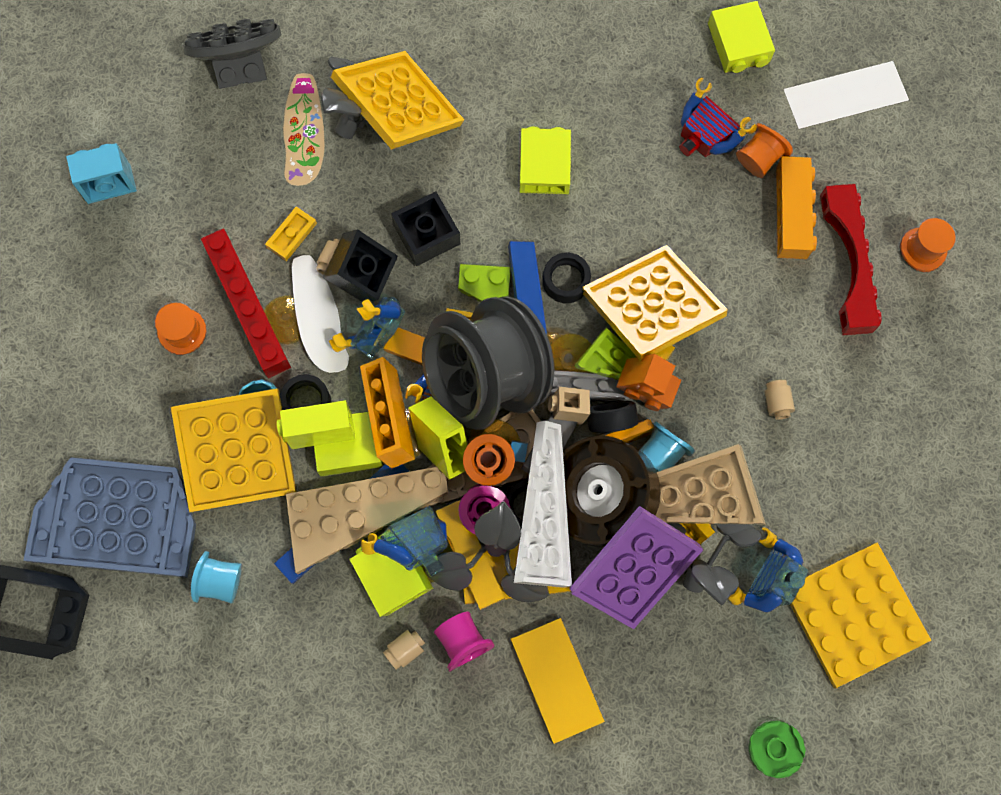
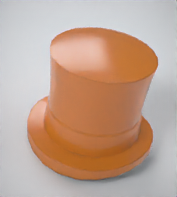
M757 123V130L754 136L736 152V157L747 171L758 178H763L772 165L782 156L790 157L793 148L782 135L763 124Z
M927 219L919 228L911 229L904 235L900 243L902 256L912 268L918 271H934L943 264L947 251L954 246L955 232L951 225L942 219Z
M170 303L162 307L156 315L155 327L159 341L170 353L176 355L189 354L198 349L203 343L207 333L205 321L199 313L182 303Z
M482 434L475 437L467 445L463 455V465L467 475L473 481L481 485L491 486L503 482L510 476L515 465V455L511 445L501 436Z

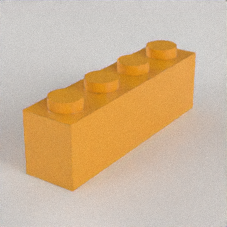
M782 156L776 166L777 258L808 259L810 254L816 250L817 238L813 236V228L816 225V213H813L812 209L816 199V191L812 190V182L815 179V167H812L811 158Z
M384 357L361 365V375L377 458L391 469L415 460L397 369Z

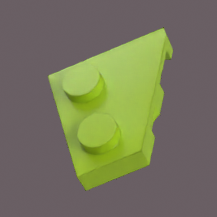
M460 264L458 291L476 298L478 302L491 297H509L510 267Z
M606 328L575 364V367L619 381L626 360L635 358L636 355Z

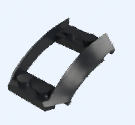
M0 565V606L8 580L60 590L46 644L0 636V650L51 660L60 654H67L75 650L89 599V594L86 590L80 587L74 581V578Z

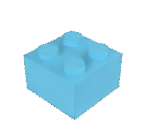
M117 143L104 144L99 148L88 151L80 150L66 156L72 184L88 204L137 191L131 165Z

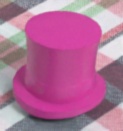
M475 485L460 500V520L467 530L475 534L474 527L480 516L492 510L503 501L510 507L509 501L502 490L495 486Z
M469 611L448 619L434 631V634L442 643L451 660L447 666L449 672L495 647L491 639L484 640L477 630Z

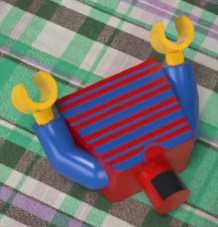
M704 78L697 80V91L692 93L682 113L681 126L683 129L681 136L685 141L679 145V148L685 156H690L695 150L704 157L710 154L729 153L745 139L744 135L746 133L752 134L757 130L756 124L746 130L745 126L751 120L750 117L743 118L739 125L709 97L706 96L703 99L702 95L708 93L712 88V84L709 83L705 90L700 89V84Z

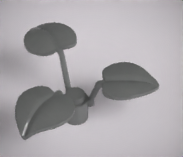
M333 56L329 57L328 64L333 70L357 64L348 59ZM325 88L323 90L321 101L324 113H342L335 131L346 139H352L357 128L363 129L367 122L365 118L360 120L361 108L354 101L350 100L346 94L337 89Z
M504 501L492 510L484 513L476 521L474 531L477 538L483 544L470 563L466 564V559L461 553L446 552L435 557L427 565L428 567L434 563L439 570L438 574L430 577L427 570L425 571L427 576L441 587L454 591L462 590L468 587L472 581L473 575L469 569L474 567L485 551H488L494 557L504 555L508 575L502 578L501 586L509 597L521 602H536L547 598L549 595L548 586L514 583L516 567L512 570L509 553L511 549H514L519 544L521 529L513 511Z
M667 523L683 534L686 533V529L681 524ZM717 524V530L725 536L722 537L707 563L696 559L685 570L687 572L683 586L694 593H700L705 590L722 606L736 591L739 581L726 568L711 566L726 541L731 540L739 547H750L759 542L762 533L750 524Z

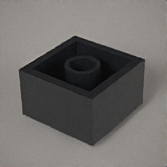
M436 191L391 213L393 226L416 267L461 244L460 232Z
M358 229L342 234L323 278L361 302L367 299L377 301L398 255Z

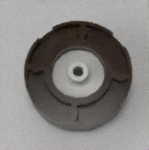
M592 436L574 443L564 451L566 453L563 457L568 534L573 539L604 548L639 506L656 516L661 494L659 477L652 462L639 449L618 438Z

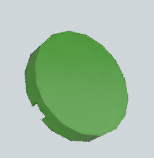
M781 721L764 722L758 726L750 737L748 747L750 759L756 769L764 775L774 778L789 777L797 772L802 765L801 763L806 751L803 738L797 729Z

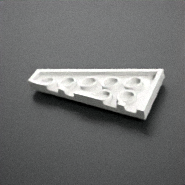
M541 421L536 424L514 583L563 588L572 586L561 425L549 421Z

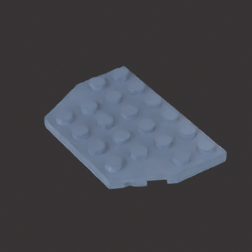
M71 457L63 467L62 473L51 483L52 487L44 498L39 500L34 506L23 561L188 578L196 522L193 513L189 512L186 491L179 470L175 467Z

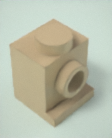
M559 386L554 395L550 396L548 402V410L553 412V419L574 421L582 425L590 415V390Z

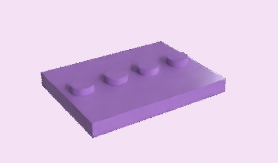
M639 506L572 584L570 590L576 597L634 629L699 556L703 548L698 542Z

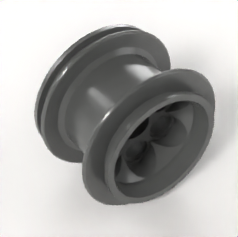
M508 296L487 298L475 308L471 320L458 312H442L431 322L423 342L422 366L432 397L458 422L469 429L482 430L490 426L496 419L500 406L513 413L529 412L543 403L551 392L554 381V359L548 336L533 311L516 298Z

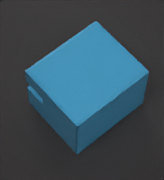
M512 440L511 447L514 451L515 461L525 463L528 443Z

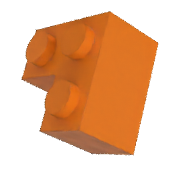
M656 354L645 355L641 361L637 357L627 359L616 387L624 391L626 397L640 400L645 403L646 408L659 411L660 409L672 407L681 379L672 375L675 369L674 364Z

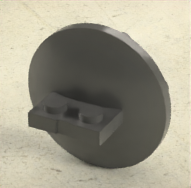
M250 19L237 21L235 26L227 27L226 23L212 26L213 30L209 32L188 34L187 39L182 45L184 54L202 60H211L219 89L237 86L241 83L267 80L261 50L271 45L282 35L280 26L274 23V19L262 20L259 23H251ZM236 28L234 33L228 32V30Z

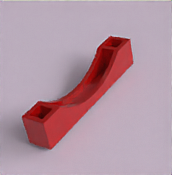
M856 184L826 186L820 195L823 219L841 237L851 263L850 289L844 304L839 310L842 335L873 333L880 326L882 315L880 310H877L876 305L878 293L876 286H873L872 282L873 265L868 259L869 241L865 239L864 235L865 218L863 215L861 216L860 212L861 195L857 193Z
M223 228L201 238L267 378L269 379L290 369V363L225 229Z

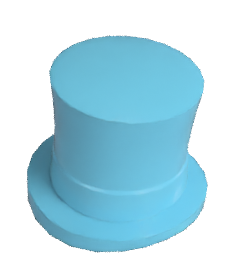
M657 421L653 423L656 430L640 449L652 462L657 472L673 467L684 454L692 456L695 452L692 446L681 440Z
M205 551L199 559L192 576L191 597L193 602L198 603L200 597H205L232 604L237 594L242 564L209 558V552Z

